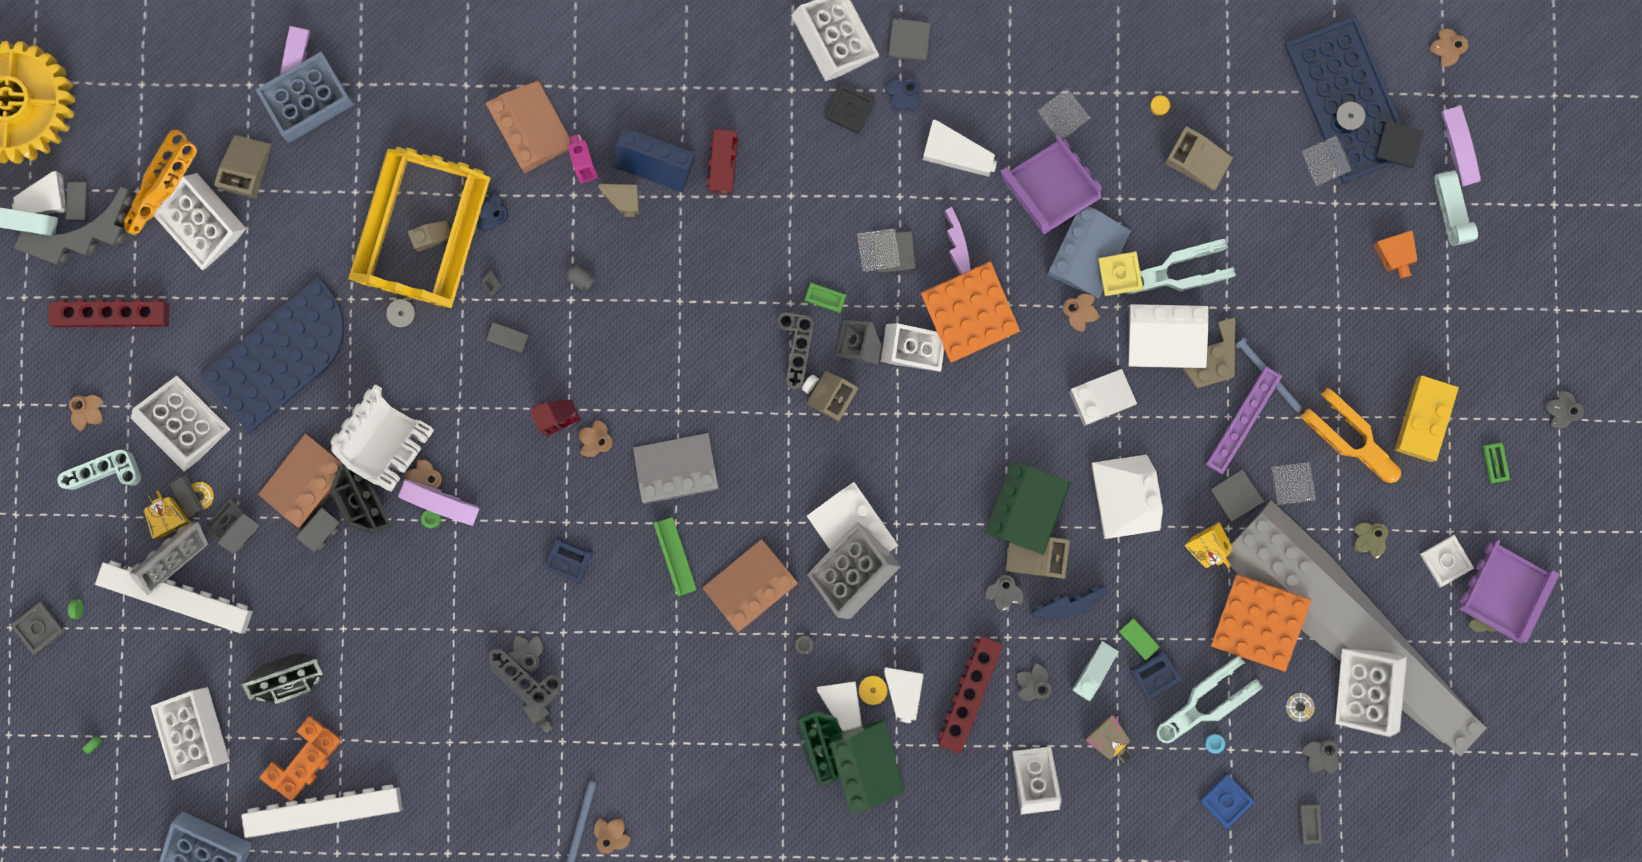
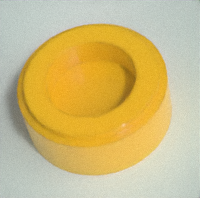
M1164 96L1155 97L1150 104L1151 111L1158 116L1166 114L1170 108V102Z

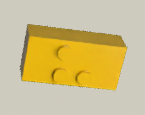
M1425 376L1417 377L1394 451L1428 462L1437 461L1459 387Z

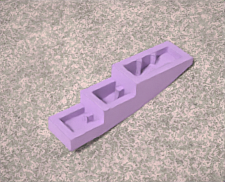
M290 26L281 74L306 60L309 30Z
M1461 105L1442 111L1441 114L1447 129L1445 133L1451 147L1449 152L1461 186L1464 187L1481 181L1472 139Z
M950 207L944 213L952 227L947 230V236L954 249L949 251V255L959 274L970 270V261L960 223L953 208Z
M404 479L398 494L399 498L414 505L473 526L479 511V506L442 493L440 489Z

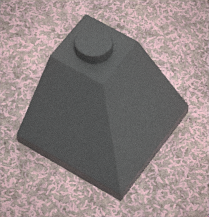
M843 320L835 357L867 364H878L881 343L873 323Z

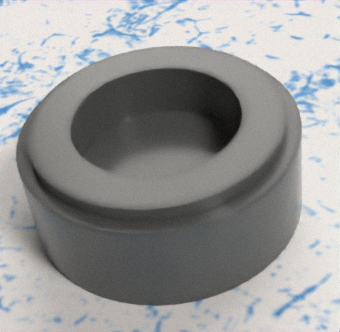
M807 635L799 636L795 641V649L800 654H809L814 648L812 638Z

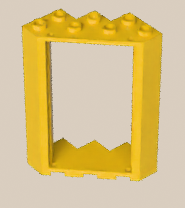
M396 147V149H387L348 279L429 303L434 302V305L452 308L491 177L483 175L484 171L469 169V165L458 162L456 164L450 161L446 163L440 156L418 155L417 150L411 148L403 149ZM407 161L467 177L433 293L373 276Z

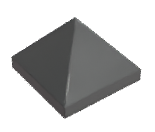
M492 271L488 272L481 281L491 296H494L502 287L501 279Z

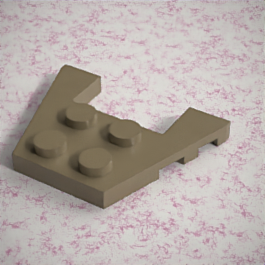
M1235 317L1217 323L1223 342L1207 346L1206 368H1183V371L1196 389L1234 378Z

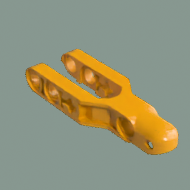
M176 129L169 132L144 173L141 189L133 200L132 207L124 221L126 232L132 235L138 234L147 220L154 216L160 204L172 195L196 155L197 149L195 145L187 141L186 136L180 130ZM181 135V141L173 143L174 136ZM185 146H191V151L188 154L182 153ZM171 151V157L166 160L163 159V154ZM181 162L180 169H172L174 163ZM155 170H161L160 173L155 174L154 172ZM165 180H166V181H169V180H170L171 182H170V184H168V183L164 184V181H165Z
M1326 388L1320 395L1332 405V409H1336L1346 418L1345 421L1363 436L1364 447L1357 450L1353 449L1310 409H1306L1301 418L1340 455L1357 457L1386 483L1397 482L1401 477V469L1374 443L1371 426L1335 392Z

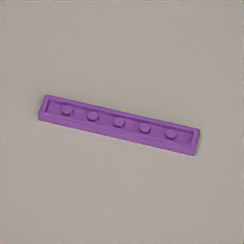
M1267 366L1264 367L1205 465L1223 475L1282 378V375Z

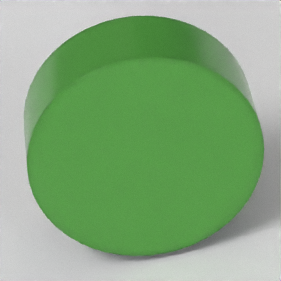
M426 510L422 513L421 522L427 528H436L441 523V515Z
M73 599L70 601L68 614L71 619H80L82 617L84 607L81 600Z
M96 736L82 750L86 754H90L102 740Z

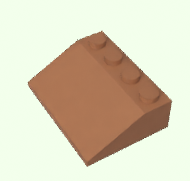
M539 81L504 93L486 103L524 173L568 150L567 146L571 144L569 136Z
M305 434L258 495L295 526L303 529L331 495L330 488L342 462L326 448Z
M761 539L706 584L703 590L739 633L794 588L798 582Z

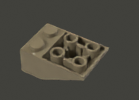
M1186 126L1164 164L1215 191L1233 157L1203 135Z
M234 135L220 164L214 186L223 191L257 199L272 144Z
M1050 537L1044 555L1009 543L1005 571L1065 579L1070 540Z

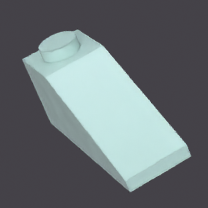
M1102 641L1071 690L1090 701L1119 651Z

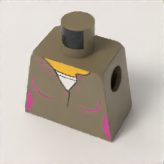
M1111 714L1084 739L1110 760L1116 755L1124 763L1132 756L1125 748L1130 740L1116 718Z

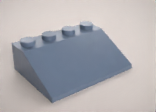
M322 51L256 89L279 132L288 143L354 105Z
M1089 206L1075 215L1047 275L1099 299L1103 291V283L1098 258L1119 255L1131 230Z
M182 811L171 823L159 862H246L252 843Z

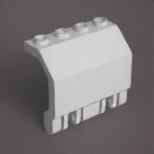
M374 385L372 389L366 391L363 402L355 406L352 417L345 420L342 425V431L339 434L336 433L332 438V452L351 471L373 484L392 491L400 477L390 471L389 468L393 467L399 472H405L421 450L418 444L410 440L411 437L426 443L427 438L431 436L434 430L424 422L413 420L392 408L383 399L382 388Z

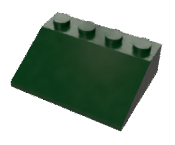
M1012 461L985 533L996 539L1044 555L1071 482Z
M885 719L828 735L850 814L871 809L905 792Z

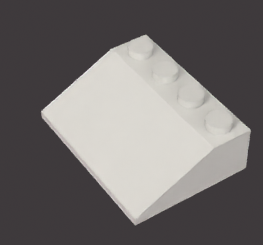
M814 0L800 5L791 15L825 81L839 77L879 57L850 0Z
M197 173L183 176L172 195L163 201L154 214V217L202 270H205L232 246L246 230L245 226Z
M1130 305L1129 366L1206 368L1208 306Z
M175 376L132 409L131 419L184 472L199 461L230 430L178 376Z
M854 482L807 515L830 550L856 522H859L889 552L898 546Z
M1343 648L1335 724L1389 737L1400 732L1407 656L1389 652Z
M208 687L190 691L151 706L172 780L230 762Z

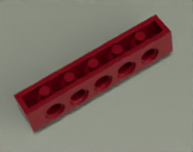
M158 298L151 299V302H144V299H132V302H125V299H113V302H106L105 299H94V302H87L86 299H75V302H68L66 299H56V302H49L48 325L54 328L169 327V304L163 302V299ZM92 308L93 315L87 317V311ZM111 308L112 315L106 317V311ZM131 308V315L125 317V311ZM150 308V315L144 317V311ZM74 309V315L69 318L68 311Z
M980 636V639L976 638L972 647L975 650L973 657L969 656L965 665L968 670L966 675H961L958 686H961L958 694L954 693L951 704H954L951 712L947 711L944 719V722H946L945 729H940L937 736L940 746L960 754L962 753L1003 644ZM981 652H985L988 655V661L983 664L978 660V655ZM978 670L981 673V679L975 682L971 679V673ZM968 688L974 691V697L970 700L964 697V691ZM963 706L967 709V715L960 718L957 715V709ZM952 725L960 727V733L956 736L950 734L949 730Z

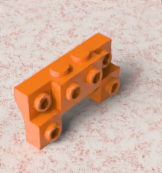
M309 716L297 730L308 743L287 769L284 770L277 763L272 762L259 777L291 802L296 799L307 784L311 785L317 778L315 775L319 769L323 770L329 763L327 759L343 740L312 716Z

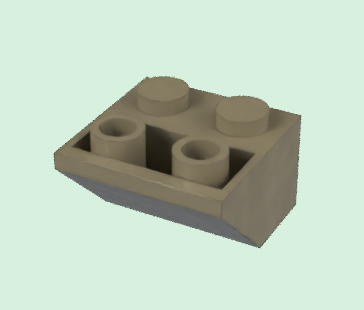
M825 371L806 404L839 423L859 388L843 378Z

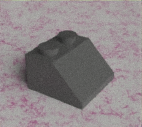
M229 498L206 524L205 528L219 545L235 554L242 548L245 541L256 532L259 524L239 504Z

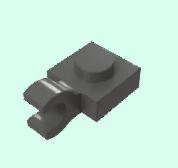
M539 697L534 701L542 702V699ZM528 705L523 708L533 724L539 722L544 732L553 729L546 716L551 714L547 707L541 711H535Z

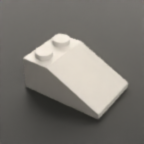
M898 323L886 324L880 362L941 371L944 347L937 332Z
M1122 369L1084 383L1069 391L1084 426L1137 404Z
M1051 747L1013 751L1017 795L1021 814L1059 810L1061 797Z

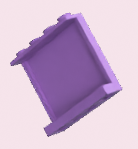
M1056 135L1057 142L1011 171L1006 167L1000 171L1005 184L1043 234L1101 198V185L1097 180H1093L1090 177L1089 169L1080 164L1079 156L1075 152L1072 153L1070 151L1068 142L1065 139L1062 140L1059 135Z
M1496 540L1486 546L1484 550L1486 555L1477 564L1476 569L1478 571L1475 576L1471 577L1468 583L1469 589L1460 599L1462 604L1459 609L1521 644L1528 641L1558 579L1559 573L1553 570L1546 572L1500 546V540Z

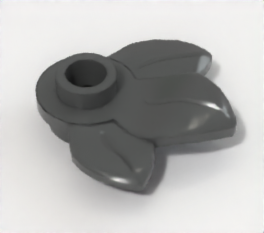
M1560 391L1559 399L1551 400L1545 404L1546 410L1554 416L1551 422V427L1566 428L1572 421H1578L1584 415L1583 406L1577 403L1574 395L1567 391ZM1572 408L1578 410L1576 415L1571 414L1570 410Z
M1007 574L998 577L996 583L989 585L985 592V598L988 600L994 599L996 608L1000 612L1008 610L1012 603L1018 605L1023 603L1022 589L1016 586L1014 578ZM1008 582L1009 586L1003 587L1002 584Z
M516 636L513 642L514 651L507 655L517 665L521 666L523 670L528 672L536 670L539 666L538 657L543 651L540 638L536 636L529 642L523 637ZM529 658L533 660L531 666L527 665V659Z
M1036 663L1032 673H1017L1018 683L1022 687L1018 693L1021 699L1032 701L1036 698L1046 699L1051 695L1052 688L1047 682L1048 673L1043 666ZM1040 686L1045 687V692L1042 694L1038 691Z
M1324 740L1321 743L1313 741L1302 749V753L1310 757L1308 760L1309 772L1316 773L1325 768L1332 775L1339 766L1336 756L1338 754V746L1334 741ZM1326 746L1331 747V751L1329 753L1325 752Z

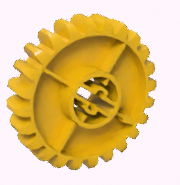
M2 41L0 44V163H7L10 159L12 162L20 164L23 162L24 156L32 161L36 160L38 156L37 150L45 154L49 153L50 146L48 143L52 141L59 144L62 141L61 137L57 134L59 130L68 132L70 128L64 122V119L74 117V112L67 108V105L75 102V97L68 92L72 89L73 84L65 78V68L57 64L56 58L49 53L44 54V51L38 46L33 45L29 47L22 41H18L15 45L9 41Z

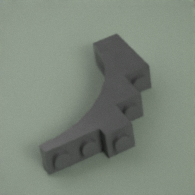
M120 187L108 208L93 222L78 230L51 236L35 235L21 231L14 249L63 267L69 259L70 250L91 258L92 254L97 250L98 240L119 248L126 238V230L121 228L120 225L125 221L127 207L132 204L133 192Z

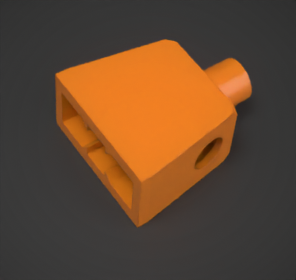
M1412 231L1373 244L1387 271L1397 269L1400 279L1412 275L1408 265L1417 261Z

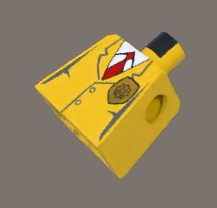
M159 491L148 495L152 505L145 508L144 512L153 539H160L178 530L183 525L190 523V520L186 518L183 510L174 498L166 497L163 499Z
M1219 522L1191 537L1185 544V547L1206 568L1216 563L1223 572L1231 566L1226 557L1233 548Z

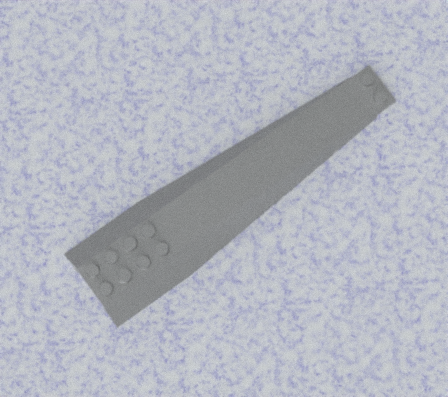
M1272 500L1263 507L1249 526L1230 543L1233 550L1226 558L1231 564L1230 567L1237 574L1311 598L1312 601L1301 630L1341 661L1343 648L1389 652L1407 656L1402 710L1439 741L1447 744L1458 756H1461L1486 730V727L1472 714L1466 705L1333 558Z

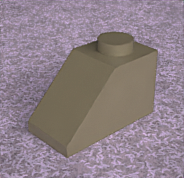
M447 221L425 224L408 231L413 247L418 253L447 242L451 233Z

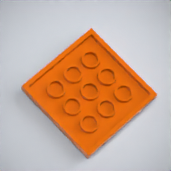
M990 261L920 292L951 363L1020 332Z
M1236 573L1211 647L1240 655L1246 659L1286 672L1312 600L1311 598Z

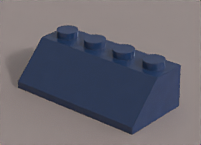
M623 127L616 144L611 166L683 192L696 156L694 152Z

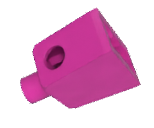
M580 135L571 136L569 138L571 144L567 148L580 184L598 178L586 141L582 140Z

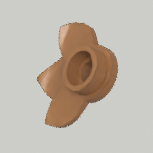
M1451 29L1439 30L1440 39L1433 42L1429 50L1436 55L1442 56L1441 66L1447 67L1455 64L1460 54L1467 51L1468 41L1464 36H1457ZM1461 42L1462 46L1460 48H1456L1455 43Z
M1081 294L1076 299L1070 298L1063 304V312L1069 317L1070 325L1077 331L1084 332L1086 322L1096 321L1100 317L1097 310L1091 306L1095 297L1090 294ZM1069 305H1074L1075 311H1070Z
M81 395L74 396L69 403V408L72 411L71 422L74 427L79 431H83L87 422L95 425L101 424L103 416L98 408L104 403L103 400L95 395L87 397ZM82 402V407L78 409L77 404Z
M595 420L593 428L585 427L578 431L579 439L584 443L580 450V454L583 456L595 457L599 452L609 451L613 445V440L607 432V426L601 421ZM604 439L605 444L601 446L600 442Z
M417 460V469H411L403 476L404 479L438 488L442 483L441 474L435 471L432 464L426 460ZM431 476L435 477V482L433 483L429 482Z
M602 818L597 820L594 834L598 839L597 849L601 853L609 854L614 849L622 850L629 844L631 838L623 834V819H615L609 824ZM606 840L610 842L608 847H604L602 844Z

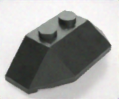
M341 463L330 488V493L346 526L373 534L391 527L392 525L371 482Z
M296 653L261 665L242 682V686L249 700L277 704L312 692L323 676V671L316 657Z

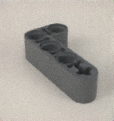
M784 312L778 317L779 328L785 332L795 333L786 383L790 390L798 391L804 384L814 323L809 316ZM783 318H790L792 321L791 325L788 327L781 324ZM808 321L811 326L809 329L803 330L800 328V323ZM798 340H805L807 346L803 349L798 348L796 345ZM796 358H801L804 364L802 367H795L793 361ZM791 370L802 372V374L798 373L797 378L800 383H797L796 386H792V382H790V380L794 379L795 375Z
M494 649L489 653L488 668L531 709L541 711L558 696L561 687L559 677L549 675L538 684L504 651ZM513 671L515 675L508 676L506 672ZM527 684L529 688L522 689L520 685ZM554 684L557 688L550 689L547 685ZM541 697L543 701L536 702L533 698Z

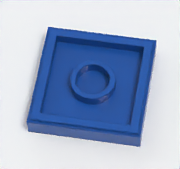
M1227 773L1199 800L1226 829L1255 803Z

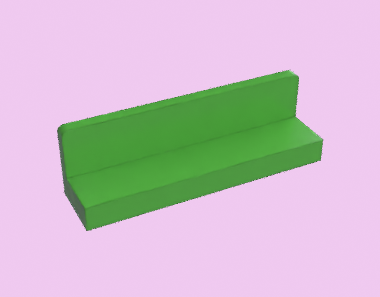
M673 517L653 522L677 596L696 591L697 588Z

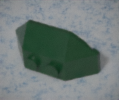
M818 711L798 717L797 730L807 762L818 786L821 787L837 780L839 772L828 736L841 732L837 718Z

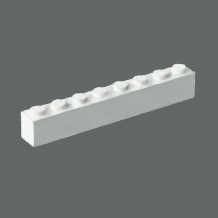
M111 560L110 563H102L95 585L238 633H246L253 611L247 610V605L237 603L235 606L229 604V599L223 597L215 599L211 597V593L205 591L197 593L193 591V587L187 585L179 587L175 585V581L169 579L147 595L131 578L129 573L133 567L128 566V569L121 567V563Z
M393 784L382 786V790L375 791L374 788L363 789L361 794H355V791L343 793V797L336 798V794L324 796V800L317 801V797L305 799V803L298 804V801L286 802L284 807L274 804L266 806L267 810L260 811L259 807L247 809L248 813L242 814L245 838L399 812L403 810L400 788H394Z

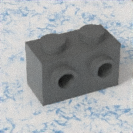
M321 507L296 538L313 552L316 549L320 551L326 545L325 539L329 534L333 536L339 530L338 524L340 521Z

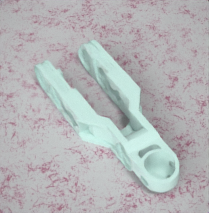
M1226 239L1173 252L1163 265L1140 271L1143 290L1127 292V294H1135L1163 286L1184 291L1236 276L1234 266L1221 271L1215 270L1207 275L1201 276L1200 274L1178 281L1169 279L1167 276L1169 265L1228 249Z
M1239 655L1192 688L1187 705L1157 728V738L1164 743H1170L1200 721H1218L1261 690L1263 686L1255 679L1208 714H1201L1196 710L1195 705L1198 698L1218 685L1217 683L1221 679L1233 674L1236 668L1245 664Z

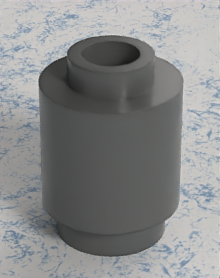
M579 265L571 266L566 274L568 276L567 281L581 290L589 291L596 280L592 273Z

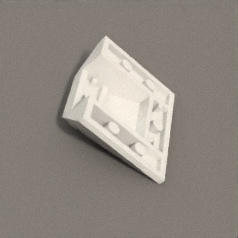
M1147 455L1091 463L1104 539L1160 530L1163 512L1156 470Z

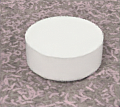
M814 374L810 375L804 382L802 390L807 394L810 393L818 383L819 378Z

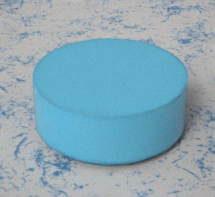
M1211 734L1205 739V748L1209 752L1217 754L1223 751L1225 741L1222 736Z

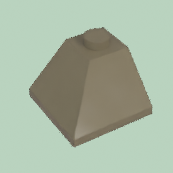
M599 184L602 195L620 214H624V217H635V214H640V190L637 185Z

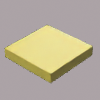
M1136 251L1098 258L1105 296L1143 290Z

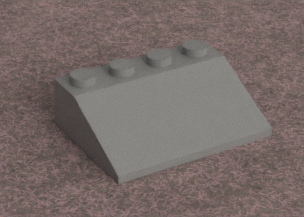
M709 433L633 448L643 504L719 490Z
M197 522L183 525L178 529L176 535L166 539L158 550L149 553L146 560L132 568L129 573L131 578L147 595L208 545L200 525Z
M856 522L807 575L838 618L851 619L900 568V565L875 537L859 522Z

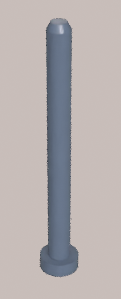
M1246 337L1242 338L1235 344V347L1237 349L1241 348L1262 372L1266 365L1246 343L1248 341ZM1279 381L1276 389L1295 411H1301L1302 406Z
M590 780L588 782L567 862H575L596 786L595 781Z

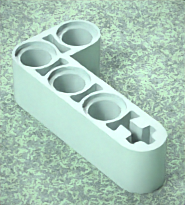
M1456 171L1435 174V186L1450 244L1456 246L1476 240L1478 238L1477 227L1474 222L1469 223Z
M0 208V228L42 235H56L57 217Z
M116 450L61 473L58 476V484L64 489L75 490L117 473L121 483L134 486L141 481V474L132 453L125 450ZM125 454L126 461L121 464L120 457ZM107 461L108 468L103 471L102 464ZM86 469L90 470V476L88 478L84 477V472ZM129 472H132L133 479L128 482L126 476Z

